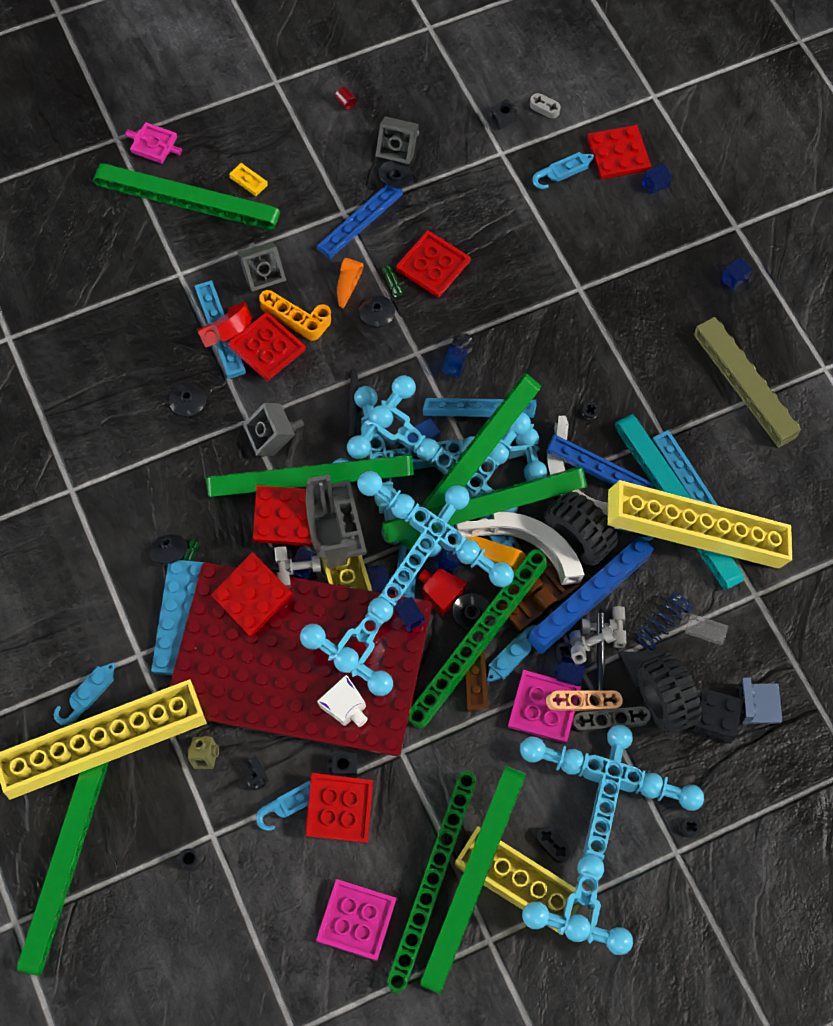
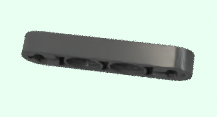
M642 706L580 712L574 716L572 726L575 731L580 733L609 730L616 725H624L628 728L642 727L649 722L651 714L646 707ZM639 712H641L642 715H646L643 721H641L640 718L637 717L633 718L632 722H630L631 717L638 716ZM624 714L627 721L625 723L617 722L616 715ZM604 716L607 723L605 725L597 724L596 717ZM590 717H592L593 726H590L591 722H588L584 724V727H581V725L577 724L576 722L579 721V718H582V720L586 722L590 720Z

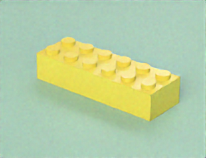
M477 826L455 861V867L462 872L466 868L481 828ZM502 841L499 843L483 884L522 910L528 903L533 901L541 902L547 907L549 913L559 916L563 915L565 902L575 890V887ZM579 903L572 906L570 916L575 915L580 907ZM550 927L551 929L559 933L558 929Z

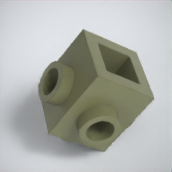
M209 736L193 737L191 745L188 747L189 762L194 769H214L216 757L219 755L218 745Z

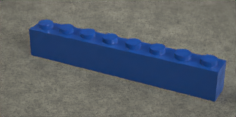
M641 536L637 537L534 628L529 634L528 642L542 655L650 558L654 548Z

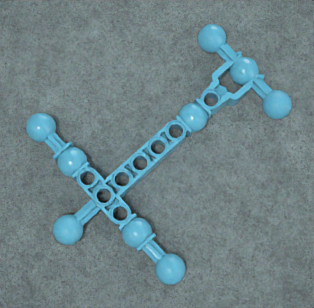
M370 386L358 388L354 395L357 406L362 408L364 417L361 418V434L367 428L365 422L370 421V412L378 400L375 389ZM531 424L526 433L516 436L518 446H512L508 459L526 455L528 464L524 468V477L527 481L548 475L545 464L538 461L536 452L540 450L537 447L539 435L533 429L534 424ZM378 433L370 442L371 451L368 455L369 459L412 455L414 470L435 466V464L432 466L431 462L414 459L413 456H417V453L406 447L386 451L383 437ZM474 436L467 437L463 441L459 439V441L447 440L437 443L440 448H443V451L457 450V453H450L459 458ZM378 445L380 448L374 449L372 446ZM445 457L439 459V463L442 465L449 463ZM339 458L335 460L333 463L348 462L349 460H347L346 458ZM381 478L387 480L382 485L396 494L397 492L393 488L391 478ZM374 495L375 503L379 507V513H384L385 521L395 519L396 517L391 512V509H386L389 504L377 495ZM382 528L381 535L384 541L386 542L384 530ZM396 541V542H391V543H389V544L396 545V544H398V543H400V542H399V541Z
M367 471L362 473L357 480V486L361 493L367 496L377 495L389 504L386 508L387 510L390 508L395 517L406 519V522L409 521L413 528L421 532V535L378 598L373 599L369 603L366 618L356 629H349L337 646L326 639L324 629L317 624L306 625L300 632V641L308 649L315 650L319 648L328 654V661L334 660L335 667L343 673L351 672L352 677L358 675L368 682V688L372 694L385 696L393 688L392 677L385 671L378 670L374 672L363 663L374 649L373 639L380 626L392 617L393 607L396 605V602L401 598L437 544L447 551H452L453 555L456 553L457 558L464 564H471V568L478 565L488 572L490 581L495 586H508L514 578V572L509 564L504 562L494 563L483 555L485 552L484 548L481 550L476 541L465 540L467 537H462L458 530L447 523L456 510L463 509L468 505L469 492L465 487L460 485L451 486L445 493L446 504L438 516H436L426 508L419 507L418 503L415 505L411 496L400 494V490L395 494L382 485V479L378 473ZM415 514H421L424 518V521H417L415 519ZM431 526H438L440 533H434ZM449 536L456 539V545L448 542ZM426 541L429 544V549H423L420 542ZM410 557H415L418 560L417 566L410 563ZM399 573H404L407 576L406 582L399 580ZM387 590H394L396 598H390L387 595ZM365 622H371L374 625V630L367 631L364 627ZM351 636L356 637L358 642H363L366 646V650L360 659L354 649L344 647Z
M624 725L613 726L607 733V740L611 746L609 759L597 755L588 756V753L584 756L577 749L570 748L566 750V746H563L560 752L545 747L543 741L538 737L526 738L520 745V753L524 760L533 763L541 759L558 763L556 770L559 771L561 767L567 774L575 775L579 773L578 776H583L588 780L599 783L585 842L584 855L578 863V884L575 887L574 893L565 902L563 915L559 916L549 913L543 903L533 901L524 907L522 911L523 921L531 929H540L546 925L558 929L559 935L565 933L567 938L573 942L587 940L590 944L595 940L605 943L609 951L615 955L627 954L633 946V937L627 929L616 927L607 931L595 927L601 908L600 902L596 900L598 882L604 873L602 861L605 855L603 854L608 844L619 789L627 792L635 791L636 794L640 791L646 798L654 799L658 797L657 801H661L663 796L679 800L682 808L688 811L697 810L703 805L704 793L696 785H686L683 788L667 784L668 777L666 776L662 779L656 773L649 772L645 774L646 771L644 770L641 771L636 767L621 763L623 750L628 748L633 740L632 732ZM588 765L594 766L596 770L590 769ZM608 771L614 772L616 776L610 775ZM628 777H632L635 782L630 781ZM604 789L609 790L611 795L605 793ZM600 808L606 809L608 813L601 812ZM595 827L602 828L603 833L598 832ZM591 846H596L599 852H595ZM582 885L589 886L591 891L584 890ZM576 903H579L582 907L586 906L591 912L589 921L580 914L570 916L572 906Z

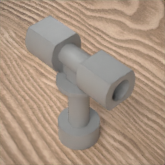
M286 547L274 548L276 564H278L279 568L277 577L288 588L291 587L289 575H293V570L313 568V572L321 571L319 556H311L312 560L292 563V559L287 558Z
M622 606L613 607L612 619H609L608 623H604V627L610 625L615 634L616 640L613 641V647L624 648L626 646V631L623 630L625 607ZM581 619L582 634H590V631H597L596 623H590V619Z
M611 626L602 628V633L588 639L582 635L580 630L571 632L569 634L572 645L571 657L575 664H582L587 660L585 651H590V646L604 640L607 643L615 641V634Z

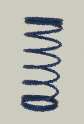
M672 593L670 598L666 600V605L660 606V613H653V620H647L646 627H640L639 631L635 632L637 641L646 649L653 651L656 649V645L650 636L640 631L643 628L647 629L656 641L662 642L661 637L648 628L647 623L649 621L654 622L662 633L669 635L668 630L662 624L655 621V614H660L669 626L676 627L675 623L668 616L662 614V607H667L676 619L683 620L679 612L668 606V600H671L682 612L690 613L692 610L689 602L680 594ZM673 596H676L679 599H681L686 605H684L679 600L675 599ZM677 602H679L680 604H682L686 609H684L683 607H681ZM671 610L675 611L680 616V618H678ZM664 617L670 620L673 623V625H671ZM642 636H644L653 647L647 644V642L643 639Z

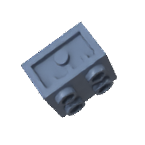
M742 678L738 684L739 698L744 699L741 709L742 724L781 723L782 711L779 685L751 684V678Z

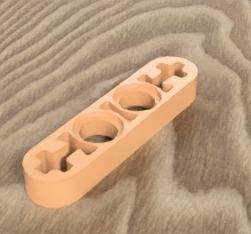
M554 691L546 698L547 706L554 711L617 709L623 701L622 696L617 691ZM573 695L579 698L578 706L571 703ZM591 695L597 697V706H593L590 703ZM556 697L557 700L565 699V702H560L557 704L556 702H553V698ZM611 697L616 701L614 704L611 701L604 703V700Z

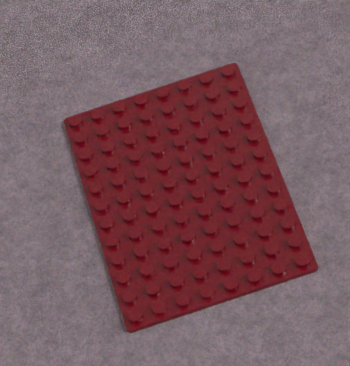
M207 562L202 564L169 687L190 679L206 721L392 756L401 755L432 610V603L430 601L401 596L393 607L392 617L384 622L373 639L374 649L363 664L374 672L378 670L387 672L393 680V688L387 695L376 696L369 691L367 681L358 675L352 677L351 672L343 673L335 667L334 660L328 661L329 655L319 648L313 650L304 647L300 641V632L306 625L317 624L324 629L326 639L337 646L349 629H356L366 618L369 603L373 599L378 598L381 594L380 592L290 577L291 587L289 589L294 594L251 637L211 596L236 567ZM387 594L390 598H396V595ZM365 622V629L373 631L374 625L371 622ZM352 636L344 645V647L354 649L358 653L359 659L366 650L364 643L358 642L357 638ZM346 675L366 704V708L361 712L368 720L361 727H358L353 720L344 726L322 710L317 702Z

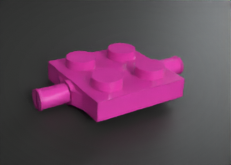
M146 122L137 133L129 129L126 131V137L134 139L130 150L131 153L163 164L170 152L177 155L182 153V148L173 146L177 139V133Z

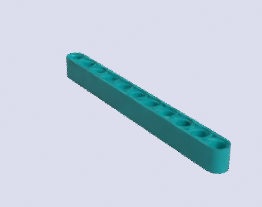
M630 414L615 422L618 434L649 480L655 484V489L691 499L637 418ZM696 548L725 590L744 581L741 570L731 556Z

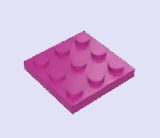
M523 670L508 728L566 744L575 711L551 710L547 706L546 698L554 691H580L581 686ZM573 695L571 703L576 706L578 697ZM555 697L553 698V702H556L558 704L560 702H565V699L557 700Z
M336 879L316 942L378 961L397 898Z

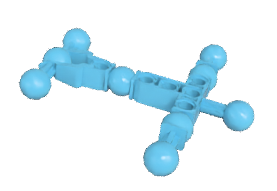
M406 375L399 376L393 381V393L387 401L381 400L382 405L376 406L371 410L370 421L365 422L367 428L361 435L352 437L347 444V451L351 457L355 459L366 458L371 451L370 442L378 433L391 444L398 442L406 448L412 449L422 461L431 462L432 466L435 464V467L444 475H446L458 459L450 452L443 451V448H440L435 440L425 438V435L421 436V433L410 424L409 416L396 408L402 399L410 398L416 390L414 380ZM522 412L483 462L482 465H489L491 471L484 472L480 466L466 484L465 488L469 492V498L494 491L486 483L494 470L500 464L507 461L512 449L510 444L515 437L529 430L531 421L526 413ZM394 417L404 424L403 427L398 429L396 435L385 430V428L392 424ZM414 435L418 441L411 443L407 438ZM445 457L449 463L442 465L439 463V459ZM476 479L479 481L480 486L472 487L470 481ZM518 507L501 512L517 513ZM440 529L434 530L433 532L440 533ZM422 541L421 547L429 549V544L426 541ZM437 544L428 557L438 555L442 547Z

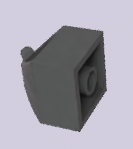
M384 117L380 123L376 157L409 164L414 157L416 138L419 135V124Z
M273 242L260 246H255V243H251L248 245L249 249L238 252L247 285L252 292L286 281L279 253Z
M263 403L243 426L256 456H274L295 435L296 429L304 426L302 419L294 422L289 421L282 404Z

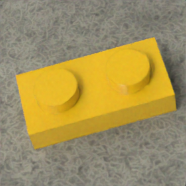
M242 163L229 174L232 180L254 196H257L268 186L266 180Z

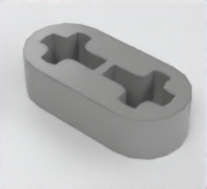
M539 93L531 96V109L548 118L559 116L561 107L557 101Z

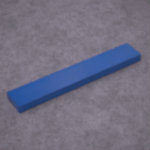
M386 184L317 245V249L327 258L331 259L403 195V191L400 188H394Z
M555 434L552 436L546 449V453L575 467H583V471L611 485H615L621 480L651 489L655 486L654 483Z

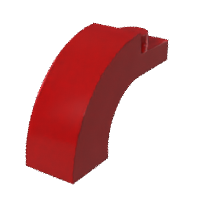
M245 301L228 308V313L219 320L197 329L205 348L221 340L225 342L249 326L252 322V315Z

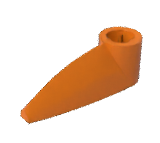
M345 258L342 262L337 285L338 303L341 308H344L363 270V263L349 258Z

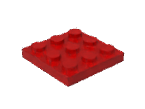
M638 125L589 133L587 135L601 180L651 171L652 166Z
M427 230L397 264L396 271L440 298L469 264L471 257Z
M268 312L228 342V347L267 382L306 350V346Z
M257 485L253 542L312 546L306 511V489Z
M252 552L211 596L249 636L253 637L294 593Z
M312 773L305 837L368 843L373 780Z

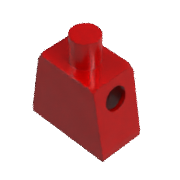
M438 569L434 575L423 570L418 577L425 584L422 588V595L427 601L432 603V606L441 616L448 612L467 588V582L443 569Z

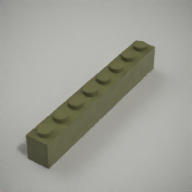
M716 317L698 325L694 334L695 338L779 448L796 439L801 430L798 422L792 419L788 409L780 403L776 393L770 390L766 380L757 373L755 366L748 361L744 351L738 348L734 338L726 332L724 325Z

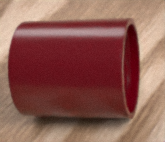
M346 87L339 88L335 93V99L346 110L355 106L357 98Z

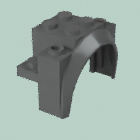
M330 474L308 478L306 485V511L310 535L317 555L326 560L328 568L347 565V558L366 555L367 551L350 480L331 484Z

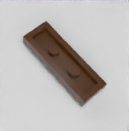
M484 650L466 673L467 707L469 712L489 710ZM471 651L465 652V657L471 655Z

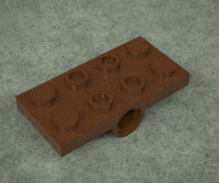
M550 560L547 562L546 569L509 616V621L519 632L523 631L578 590L580 584L561 585L557 570ZM527 573L522 579H528L531 575ZM512 589L509 594L515 595L519 590ZM505 604L498 606L500 610H504L507 607Z

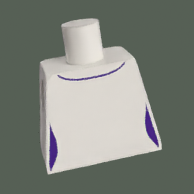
M347 675L317 701L322 710L344 726L353 720L358 727H361L368 720L361 712L366 708V704Z

